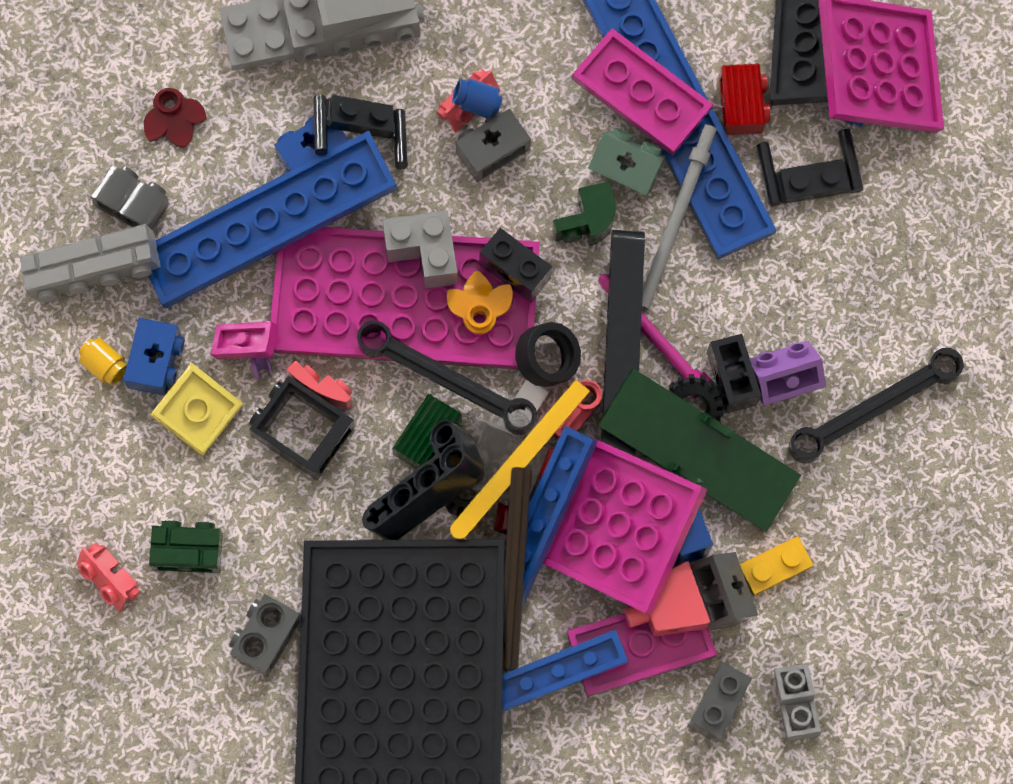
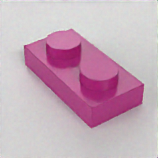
M272 321L216 324L210 355L217 360L273 357L279 327Z

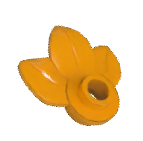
M475 271L467 280L464 291L459 289H449L447 291V304L453 314L463 319L465 327L470 332L485 334L493 329L497 317L508 312L513 297L511 285H502L493 289L488 279L480 271ZM481 314L485 316L486 320L479 324L473 318Z

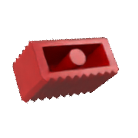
M758 63L721 66L719 82L723 128L726 135L763 133L765 123H770V106L763 103V93H767L768 88L767 75L761 74L760 64Z

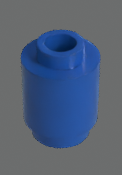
M460 78L453 92L452 103L458 105V109L488 119L492 113L495 115L498 113L502 103V96L499 95L497 87L471 78L467 80Z

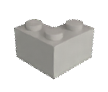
M448 210L382 219L388 263L421 258L425 289L458 284Z

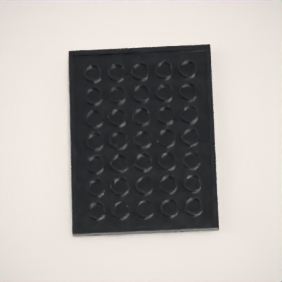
M505 539L304 541L295 784H502Z

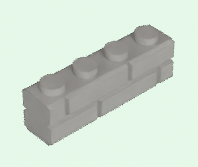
M146 224L20 257L25 291L39 302L54 301L58 298V294L65 292L82 294L89 291V286L96 284L113 286L120 283V278L131 275L133 278H144L152 274L151 270L161 267L155 234Z

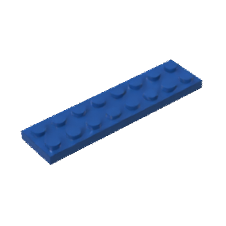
M367 131L328 151L326 155L318 156L157 239V252L161 267L151 270L152 274L149 275V279L162 306L166 309L397 190L398 187L370 132Z

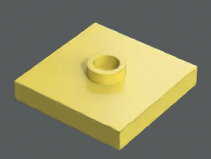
M190 363L149 416L199 455L203 456L244 403L193 363Z

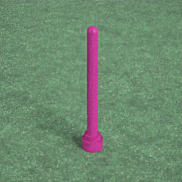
M602 274L599 276L598 282L608 293L609 275ZM642 313L641 331L684 379L689 378V374H694L695 378L703 375L706 376V381L712 380L704 371L694 370ZM691 395L693 399L698 397L697 395Z

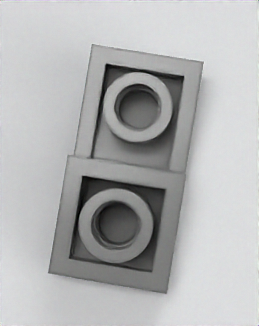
M808 663L774 669L777 695L787 742L819 737L821 735V727L815 707V692Z

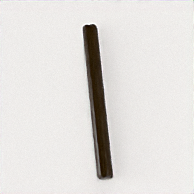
M524 467L512 468L504 570V671H512L519 666L531 469Z

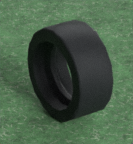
M547 322L529 328L520 336L516 344L515 359L519 371L527 381L535 386L549 387L566 382L576 374L581 363V349L578 339L569 328L561 323ZM544 335L549 336L556 342L562 355L561 366L553 374L542 370L534 354L537 339Z

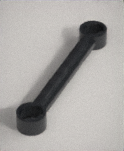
M368 321L358 330V346L364 355L371 358H378L384 355L503 419L505 428L512 434L524 435L534 428L537 412L535 406L529 400L516 398L510 401L392 338L388 327L380 321ZM382 331L386 335L385 344L378 349H369L362 341V337H366L370 333H380ZM527 408L531 412V422L524 427H516L508 419V413L511 414L518 409L525 410Z
M941 348L933 354L927 366L816 429L811 427L798 429L789 442L791 456L800 463L814 462L822 453L824 446L936 382L949 384L955 381L964 367L962 356L952 348ZM938 356L952 358L956 364L955 374L953 372H942L939 368L936 370L934 366L935 359ZM800 435L812 436L817 442L816 454L814 452L805 453L800 448L796 450L795 440Z

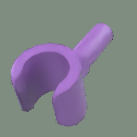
M269 357L251 359L252 372L256 380H260L258 374L260 370H268L270 376L273 375Z

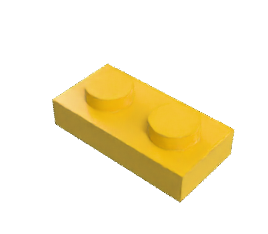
M799 536L740 564L748 588L753 596L814 566Z

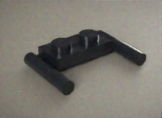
M321 94L313 97L316 155L324 156L328 153L327 127L329 129L358 134L369 131L371 136L394 139L395 167L397 169H406L408 167L405 110L395 109L393 111V105L338 95H331L330 99Z
M850 129L838 131L844 161L839 159L780 169L777 173L775 172L769 142L757 144L769 205L777 206L783 203L863 191L864 187Z

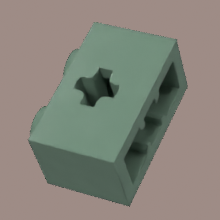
M614 128L611 131L608 129L603 133L588 169L647 196L651 192L667 156L661 154V148L652 143L644 141L641 145L631 140L632 135L624 130ZM631 153L633 154L631 160L636 163L627 166L625 165L626 159L622 156Z

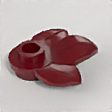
M162 89L154 97V108L144 118V132L149 142L166 136L175 146L186 148L193 138V124H199L207 120L205 109L199 101L184 98L183 94L177 89ZM167 101H174L175 106L173 108L167 109L164 107Z

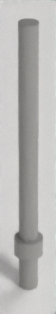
M704 125L697 147H693L688 159L690 161L689 168L643 287L642 308L649 310L702 167H706L711 153L708 151L717 128L711 125Z

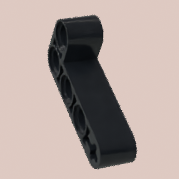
M442 420L431 431L430 442L435 456L366 508L362 518L366 529L383 540H399L481 477L484 465L473 437L452 421Z

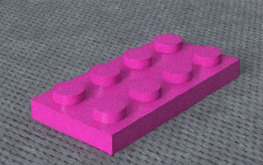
M613 28L572 74L574 82L672 156L713 108V104Z
M625 613L566 632L570 646L573 647L616 629L629 661L627 664L582 681L587 697L717 656L708 627L703 630L655 637L652 635L648 622L630 628Z

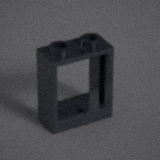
M288 376L283 383L279 381L273 387L268 397L271 400L264 409L259 408L253 414L249 425H251L249 430L254 439L315 480H318L354 430V419ZM292 395L335 423L308 461L266 433Z

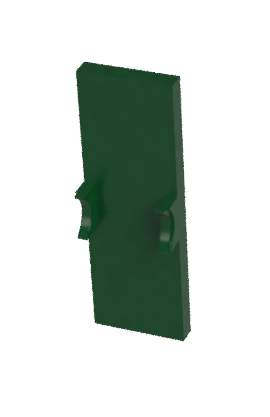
M636 369L630 370L596 425L669 472L706 488L707 496L765 532L768 531L801 477V474L739 436L734 430L723 425L708 413L698 410Z

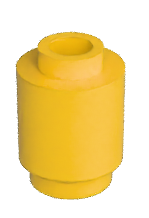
M97 338L96 340L89 339L78 352L81 355L79 363L102 383L107 382L110 386H113L125 375L127 364L124 363L125 358L102 338Z

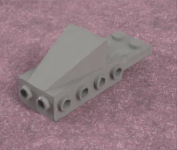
M255 0L219 8L232 71L295 58L296 62L313 61L329 55H341L363 48H376L383 44L397 41H409L420 37V23L425 22L421 3L415 4L414 0Z

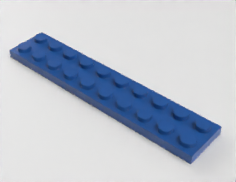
M583 0L602 39L613 28L707 99L656 0ZM712 108L673 156L663 148H661V152L667 156L665 160L681 189L690 165L688 160L693 147H697L704 125L707 124L717 128L708 151L711 153L706 167H702L689 206L717 260L774 235L777 229Z

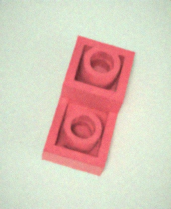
M297 361L286 369L289 377L334 407L349 410L353 406L350 397L352 391L341 379L335 382L327 375L318 383L317 381L320 378L309 365L306 364L302 367Z

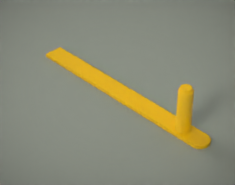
M577 380L572 383L453 522L450 532L455 539H464L471 531L479 528V521L510 486L512 468H525L589 394L590 391Z

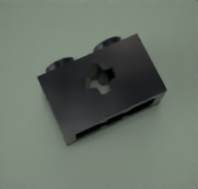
M501 228L497 230L479 254V264L506 285H511L515 292L530 303L551 279L552 266Z
M738 334L710 342L706 353L716 386L721 391L725 414L757 406L761 393L743 335Z

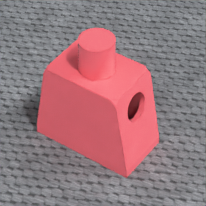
M688 561L671 570L651 615L645 614L631 606L624 608L625 617L630 628L648 622L652 635L655 637L703 630L710 624Z

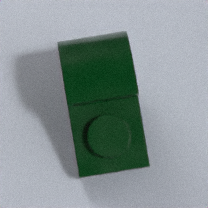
M610 181L578 188L577 201L581 213L553 220L552 231L555 242L563 240L564 243H572L582 239V235L587 234L589 245L592 246L601 242L609 234L616 211V203Z

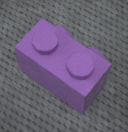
M809 341L795 342L786 348L773 352H763L757 357L750 358L761 393L760 401L764 406L826 387L822 358Z

